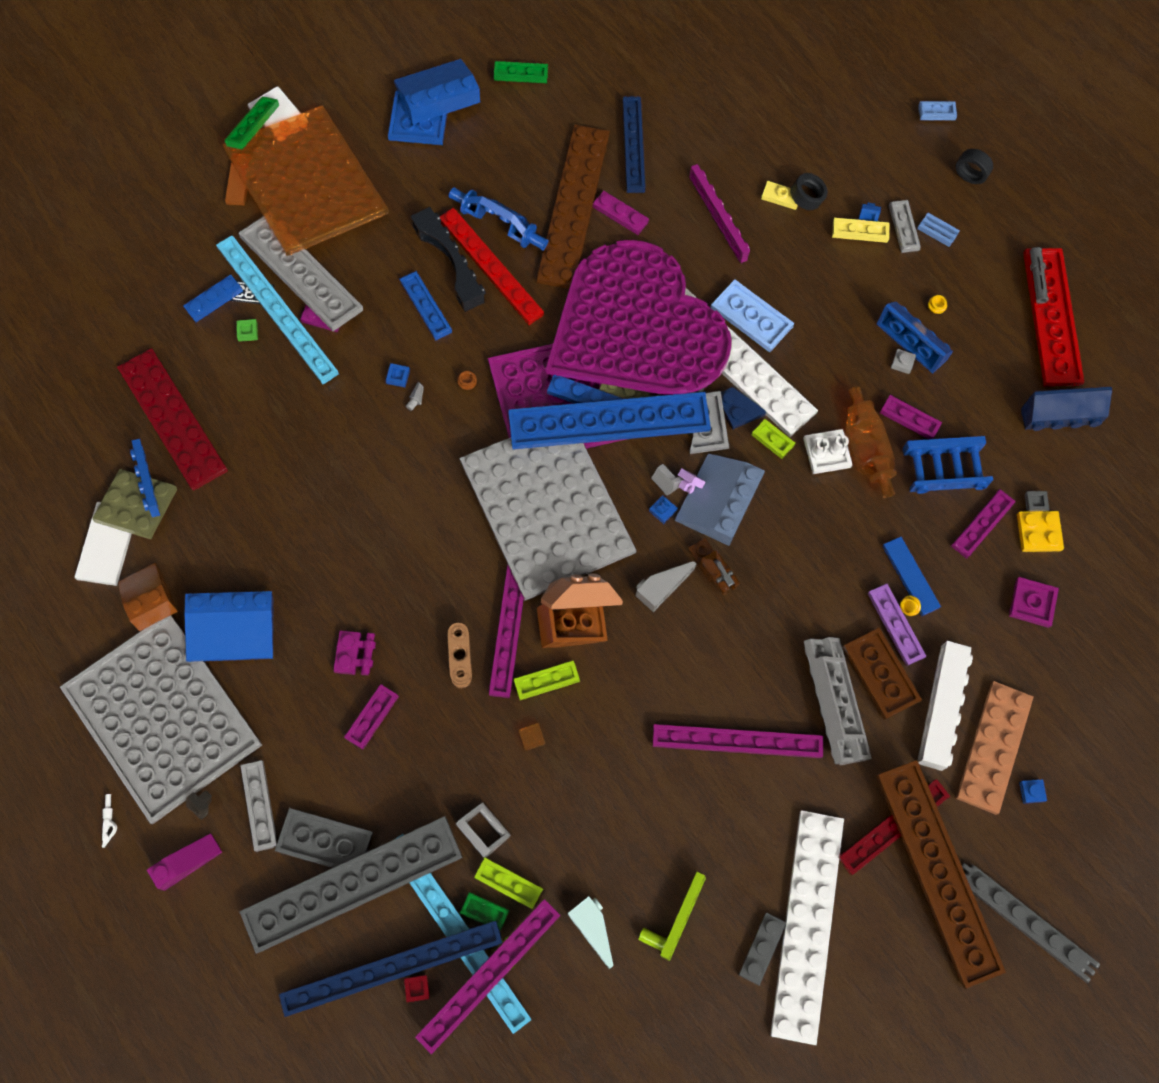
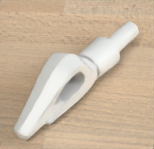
M111 794L105 795L102 848H105L117 831L116 823L111 820L113 813ZM111 826L113 827V830L111 834L108 835V831Z

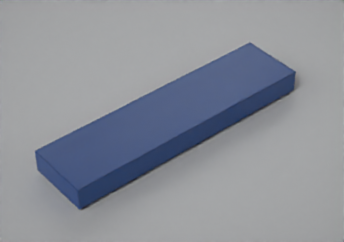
M417 271L400 278V283L435 341L452 333L450 325Z
M902 537L884 544L882 547L909 595L919 599L921 603L919 612L921 617L939 609L941 605Z

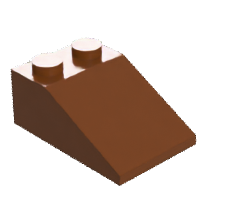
M156 563L118 582L122 604L129 621L139 631L178 612Z
M542 604L537 607L542 648L567 647L608 641L603 606L550 609Z

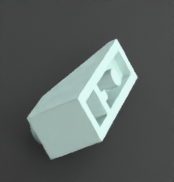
M588 896L571 910L568 916L610 969L613 967V961L603 914L600 911L603 907L596 898L591 900Z

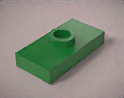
M469 892L460 914L482 924L497 921L501 932L510 910Z

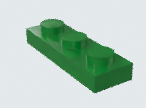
M495 61L494 81L547 83L548 64Z

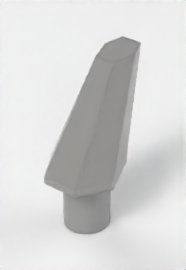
M419 382L409 396L411 400L406 405L410 411L416 405L422 404L423 385Z

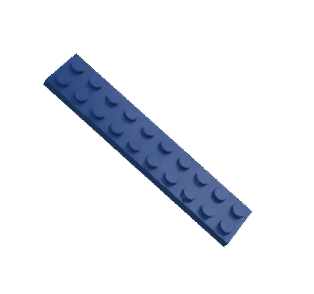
M705 392L508 410L512 450L708 432L711 430Z

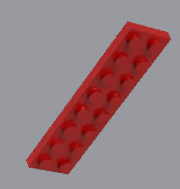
M1042 248L1043 262L1046 264L1044 271L1049 300L1046 303L1038 304L1036 303L1033 272L1030 271V249H1025L1023 255L1044 386H1082L1085 382L1062 248Z

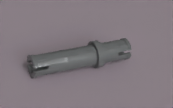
M1035 247L1029 251L1031 256L1030 271L1033 272L1036 303L1042 304L1049 300L1044 271L1046 264L1043 262L1042 248Z

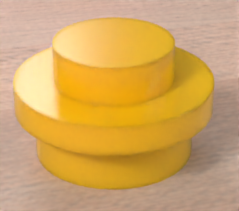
M941 295L933 296L928 302V308L935 314H941L947 308V301Z
M910 595L903 598L900 608L904 614L914 616L920 612L921 603L917 597Z

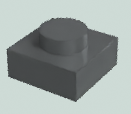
M1027 491L1024 494L1027 512L1049 511L1047 491Z

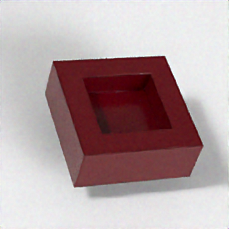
M427 975L404 979L406 1002L430 999Z

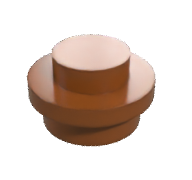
M464 371L458 376V385L464 390L473 389L477 384L476 375L470 371Z

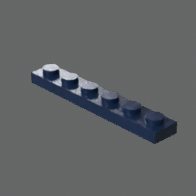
M623 97L627 193H645L641 97Z

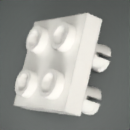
M843 429L804 436L803 439L813 474L852 467L847 447L849 440L844 435Z

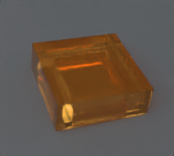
M539 723L519 730L525 751L545 745Z

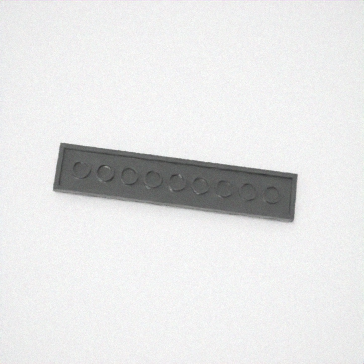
M444 816L240 911V914L257 954L463 858L447 818Z

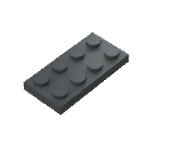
M289 808L275 851L334 868L367 853L373 832Z

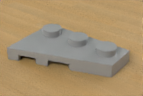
M721 391L706 393L711 430L693 433L690 454L729 449Z

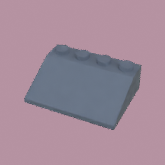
M708 454L697 475L706 483L702 489L695 486L694 491L691 494L688 493L675 521L730 546L765 471L747 462Z

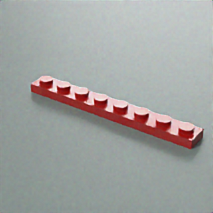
M454 208L440 216L441 224L446 226L451 236L528 325L544 316V311Z

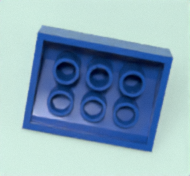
M461 59L394 80L412 124L480 103V88L473 74Z
M272 591L185 594L186 661L273 659L274 600Z

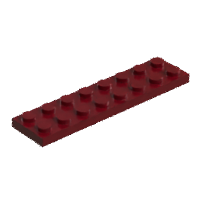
M152 348L117 367L193 491L228 472Z

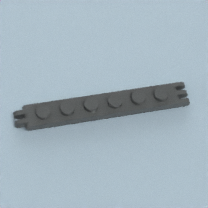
M961 862L968 883L976 897L1084 982H1090L1091 979L1084 972L1093 976L1095 971L1089 967V964L1098 969L1100 964L976 866L972 864L968 866Z

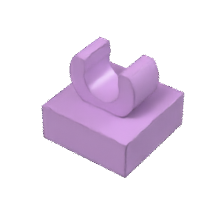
M682 468L678 476L684 479L679 484V488L690 494L694 491L695 486L702 489L706 483L693 473Z

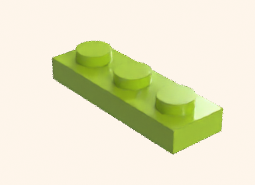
M574 661L514 679L520 700L580 682Z
M484 858L474 877L532 910L543 891L537 885L487 858Z

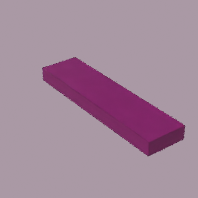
M999 489L951 547L967 559L1016 501Z

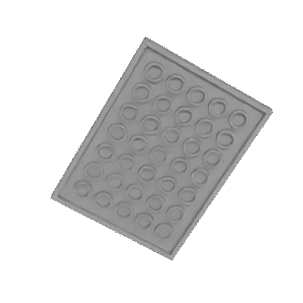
M508 438L460 458L462 467L525 601L544 593L550 583L560 578L570 577L571 575L584 576L636 553L634 544L583 443L512 450L511 438Z
M172 615L145 628L60 686L150 824L160 820L262 746V743L205 662L186 661L185 634Z

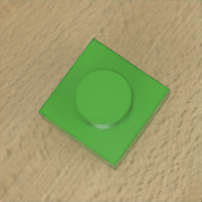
M256 319L237 321L238 341L258 340V323Z

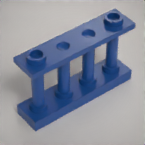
M985 436L907 441L903 447V455L913 457L917 479L909 488L910 492L923 494L934 490L965 488L982 490L987 488L993 481V476L983 477L979 452L986 444ZM968 452L971 454L975 477L964 478L959 453ZM949 453L952 456L956 479H944L940 454ZM930 454L932 456L936 480H925L921 455Z

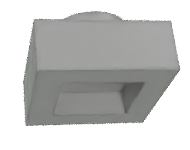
M897 349L891 368L910 374L916 355Z

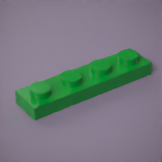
M262 96L225 139L226 146L243 150L279 107L278 99Z

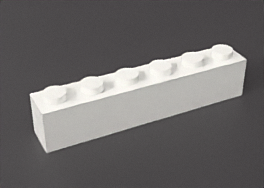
M946 641L941 646L918 756V763L920 765L942 771L952 763L953 754H951V749L957 740L955 729L961 720L959 709L965 700L963 688L969 680V674H966L967 668L970 667L973 655L970 654L971 647Z

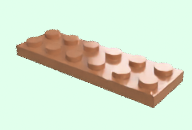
M995 681L991 683L956 799L995 815L999 814L1033 696Z

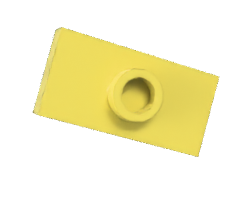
M767 181L762 200L794 210L798 206L792 199L791 188Z

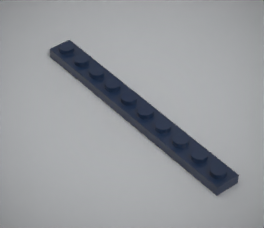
M497 921L281 993L279 997L284 1017L502 944L503 941Z

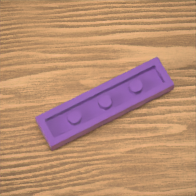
M888 584L869 591L868 596L905 665L908 666L924 659L926 655Z

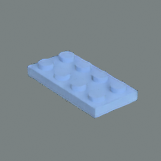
M736 280L711 304V308L714 311L717 310L724 319L769 352L776 347L794 326L791 320Z

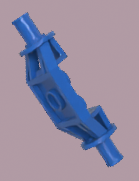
M455 187L451 189L449 198L461 204V213H469L479 219H482L486 212L500 216L499 219L511 223L507 236L520 242L522 248H526L531 243L544 250L548 245L549 240L536 234V224H529L523 215L494 199L477 196V192L473 189L467 194ZM473 205L477 206L476 211L471 209ZM518 232L523 235L522 238L517 235Z

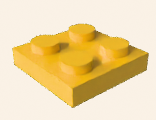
M1059 511L1019 512L1017 514L1022 552L1062 551L1064 549Z

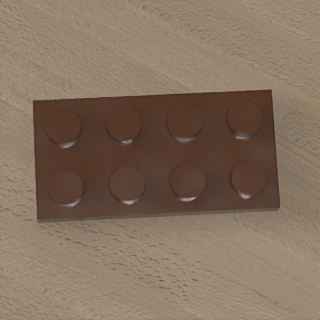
M880 628L842 647L884 720L922 701Z

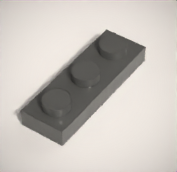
M768 913L764 914L740 969L739 976L760 986L786 922Z

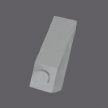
M690 562L652 575L647 580L643 579L636 586V597L654 612L694 571L696 563Z

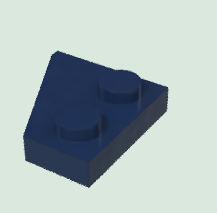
M732 387L721 392L724 416L732 430L766 415V411L735 388Z

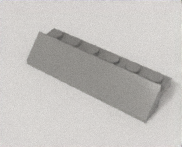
M828 637L822 640H805V654L809 660L810 674L814 680L815 693L819 699L820 712L824 718L826 735L831 745V755L835 764L841 766L872 759L840 638Z

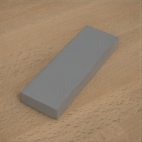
M908 200L890 202L889 209L901 253L919 251L921 246Z

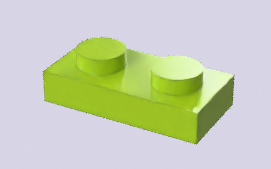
M766 419L752 433L753 437L781 459L795 445L794 441Z

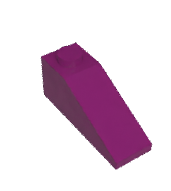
M209 834L165 857L147 869V872L157 889L165 891L221 854L222 850L213 835Z

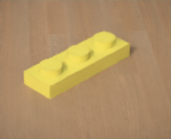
M834 218L832 238L887 243L889 240V223Z

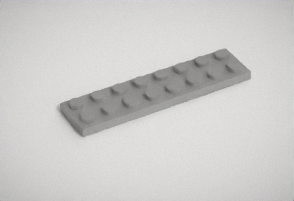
M269 213L239 232L240 238L332 331H335L363 311V306Z

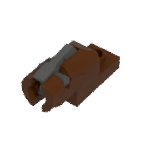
M706 538L688 547L689 553L708 582H713L722 595H726L730 588L733 591L740 585L728 564L717 550L714 551Z

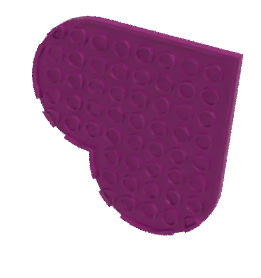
M636 240L617 241V244L603 245L592 251V254L588 258L583 259L575 270L547 363L546 374L664 395L692 393L714 382L726 368L731 354V333L725 324V319L717 310L714 311L707 306L706 302L698 298L685 295V276L680 269L679 263L672 255L669 256L663 252L662 248L651 243Z

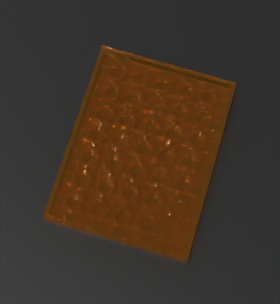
M323 105L260 129L243 150L228 147L226 143L222 144L224 151L286 256H290L389 214L386 204Z

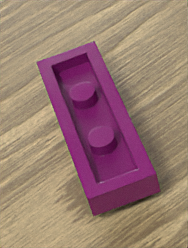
M605 191L593 203V208L636 235H639L649 222V218Z
M891 395L880 414L929 440L935 437L942 424L937 419Z
M380 684L344 738L363 750L399 696Z

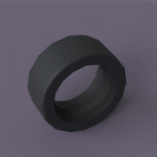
M967 149L964 151L955 165L958 175L963 180L972 184H982L993 170L991 158L985 152L978 149ZM967 162L977 165L981 171L973 169Z
M804 173L791 186L790 193L792 199L799 207L806 210H814L826 199L828 190L823 180L812 173ZM801 185L811 188L817 198L808 196L803 191Z

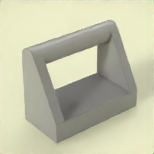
M483 802L456 823L457 827L484 858H487L511 836ZM479 812L501 836L500 839L489 847L483 843L467 824Z

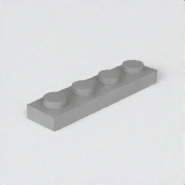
M264 761L241 765L254 851L258 852L274 848L277 845V838Z

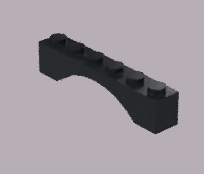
M431 207L410 216L412 227L420 240L438 248L451 261L456 271V299L464 312L485 303L484 295L486 292L482 284L478 285L474 271L472 269L469 270L467 267L466 258L464 255L459 254L456 242L451 241L449 238V231L446 226L443 227L441 225L438 213H434Z

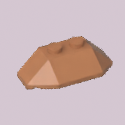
M588 574L586 577L571 575L570 577L560 578L549 584L541 598V603L550 609L622 605L623 601L611 585L600 578L601 576L598 574Z

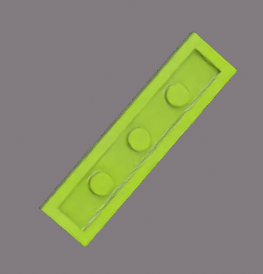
M696 872L668 938L646 928H643L639 936V941L662 951L661 957L668 961L671 960L706 880L705 875Z

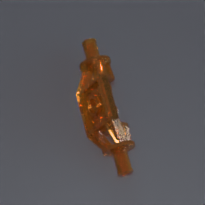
M855 387L848 391L853 405L847 409L848 419L844 435L849 440L848 447L855 468L869 478L871 483H879L883 498H887V495L892 497L896 493L891 478L895 477L897 472L894 469L895 457L884 424L873 408L874 403L869 400L864 401L861 388L856 387L857 390H855ZM855 415H858L859 420L855 422ZM875 466L877 473H874L870 467Z

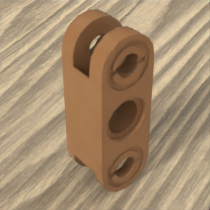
M454 623L448 629L450 677L454 686L466 688L472 681L470 636L466 625ZM457 652H464L465 657L459 660L454 657Z

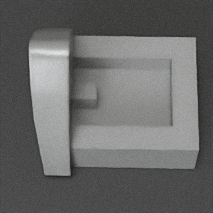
M664 464L656 469L651 478L666 496L677 490L681 481L684 480L681 477L676 478Z

